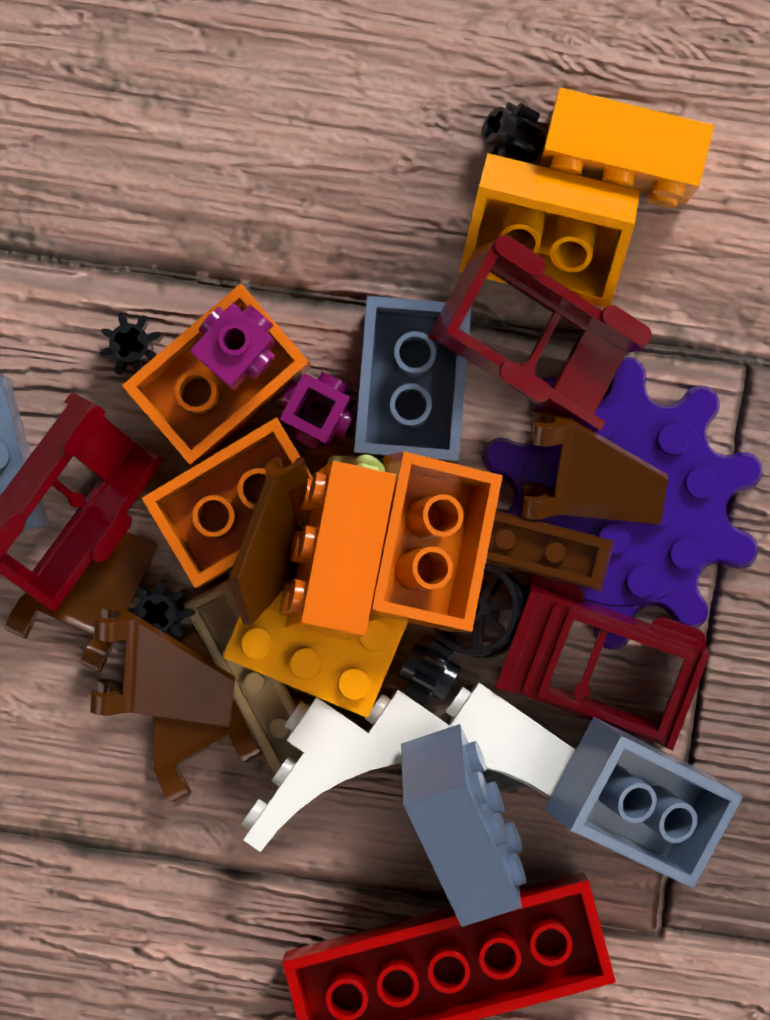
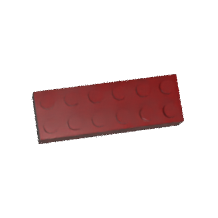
M584 872L520 888L522 908L461 927L453 908L449 907L285 951L282 964L297 1020H479L616 983L589 880Z

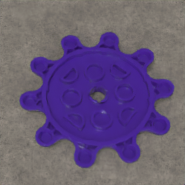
M624 357L594 414L606 422L602 430L595 433L668 474L669 480L661 525L566 515L551 516L536 521L615 541L602 592L578 586L584 592L585 601L633 618L640 609L646 606H658L663 608L672 620L698 628L706 621L708 616L707 603L698 587L699 576L702 571L715 563L742 569L753 564L757 558V541L749 533L739 530L731 524L727 517L726 509L728 501L733 495L740 491L751 489L759 483L763 474L762 464L754 454L738 452L732 455H722L715 452L709 446L707 429L720 408L719 397L713 389L700 385L692 387L675 404L660 405L653 401L647 393V376L643 364L636 358ZM546 377L542 380L552 387L557 377ZM534 403L536 409H544L541 406ZM502 437L495 438L486 444L482 453L484 466L491 473L503 475V478L509 482L513 489L514 498L512 505L504 513L522 517L523 504H521L524 482H537L554 489L560 444L544 447L534 445L532 441L520 443ZM528 586L524 589V591H525V593H526V596H527ZM593 627L594 637L597 639L600 629ZM608 632L603 647L610 650L620 649L630 639Z

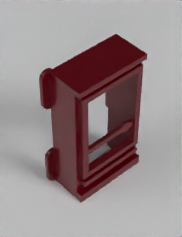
M508 235L499 236L495 241L475 248L427 338L432 341H438L542 408L570 417L593 432L601 431L606 422L594 414L626 353L644 350L646 344L650 342L652 337L650 328L615 305H609L600 310L543 273L546 268L544 259ZM489 272L553 312L528 361L522 363L521 366L509 361L459 329ZM562 318L579 329L581 333L553 386L550 387L547 382L534 375L536 373L535 365L558 321Z
M71 392L64 401L67 404L66 408L0 495V575L52 612H55L92 560L98 563L104 562L113 552L132 524L131 516L127 514V511L164 462L158 455L136 444L105 418L106 411L102 407L74 392ZM72 457H75L100 478L85 500L80 492L71 491L57 480ZM53 486L68 498V503L71 506L79 508L33 571H30L7 554V551L25 528L26 520L50 487Z
M534 575L530 580L527 589V601L503 666L497 670L495 688L507 692L508 690L591 721L593 717H596L624 732L661 744L673 751L710 656L706 646V636L703 631L666 617H657L650 624L585 601L583 590L576 585ZM573 620H577L597 627L600 631L581 682L575 685L574 692L552 686L550 682ZM608 632L684 658L660 723L587 697L590 693L588 684Z

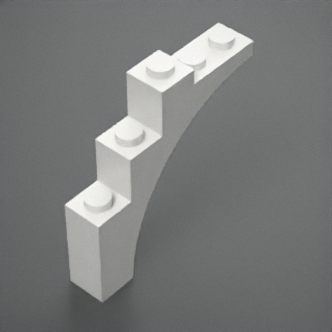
M480 683L475 684L470 691L462 686L445 710L447 714L452 716L448 724L399 690L395 691L391 698L381 694L375 702L369 717H365V720L372 724L368 732L317 697L311 706L301 701L284 727L292 732L286 742L301 751L302 755L297 761L288 756L271 780V782L279 787L268 804L258 799L241 823L242 826L249 830L243 840L261 852L275 833L298 810L321 793L367 771L402 763L401 743L458 724L461 725L469 743L473 741L478 742L484 756L486 769L524 783L548 798L552 796L576 750Z

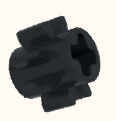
M510 102L507 103L505 108L497 107L492 110L485 119L481 130L482 140L491 146L487 153L526 163L532 162L541 152L545 142V132L542 127L536 124L540 113L523 103L516 106Z
M122 313L118 314L120 326L115 328L114 331L107 328H102L101 330L104 336L109 339V347L100 351L99 354L102 358L116 357L118 359L114 372L120 376L125 372L127 366L134 367V370L138 372L150 359L152 360L157 355L153 351V344L160 342L164 338L160 332L150 334L145 332L149 324V319L145 315H142L136 324L129 323ZM136 333H138L137 340L143 345V350L140 354L131 351L127 358H125L126 350L120 346L121 340L124 337L133 339Z
M167 579L157 581L155 594L144 586L137 588L136 593L141 602L138 606L127 609V611L136 614L165 634H167V630L178 638L186 634L184 627L180 623L183 618L195 614V610L183 606L184 602L182 599L188 592L186 588L175 593L168 591ZM165 602L169 607L165 613L166 619L157 622L153 617L158 610L156 605Z
M435 639L431 640L428 648L415 642L397 675L409 682L404 693L425 705L431 695L443 701L461 669V666L450 661L454 650L447 648Z

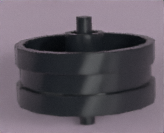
M485 564L484 573L492 575L478 599L472 630L471 648L463 646L455 639V636L460 632H449L433 628L435 635L447 648L474 658H494L508 652L527 601L523 586L511 574L488 564ZM501 581H503L507 585L512 599L494 603L491 600ZM512 609V618L506 629L498 622L500 611ZM484 626H490L500 638L494 644L483 648Z

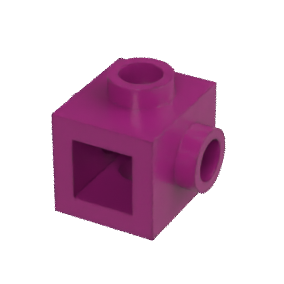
M233 302L225 311L219 306L209 314L199 327L198 331L203 336L190 352L232 390H235L247 375L251 376L254 380L258 378L275 358V355L270 350L276 343L273 337L268 334L273 324L250 304L244 311ZM238 336L245 338V343L240 349H229V343L233 338Z
M323 371L318 379L303 373L299 382L293 380L288 386L279 406L284 410L280 420L293 426L288 436L315 450L320 441L330 446H333L336 438L344 441L357 419V413L352 411L356 401L345 395L349 385ZM319 403H327L331 410L327 419L323 422H318L313 417V409Z

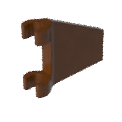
M548 409L533 410L531 431H533L532 444L544 447L560 444L554 489L537 482L523 483L521 504H523L521 516L523 518L539 520L551 516L566 515L661 525L669 480L668 474L570 417Z
M274 457L265 465V483L229 576V582L243 625H253L283 591L285 583H290L295 577L297 563L290 561V551L296 530L302 531V529H299L289 491L305 484L306 479L309 478L304 458H297L290 466L283 467L281 457Z
M126 532L104 562L98 563L94 560L90 562L55 612H52L25 593L19 598L4 629L27 639L34 626L38 612L92 635L79 663L101 673L114 642L94 639L96 617H101L103 605L118 606L126 610L130 609L137 594L136 589L140 587L158 549V545Z
M102 606L101 617H96L94 639L104 642L126 640L124 683L122 684L113 679H99L97 692L92 691L91 713L102 716L138 713L230 727L233 712L234 675L147 623L136 614L118 606Z
M197 630L178 640V642L214 663ZM234 699L230 727L153 716L154 772L169 802H175L192 793L177 765L230 737L242 762L245 761L246 763L263 754Z

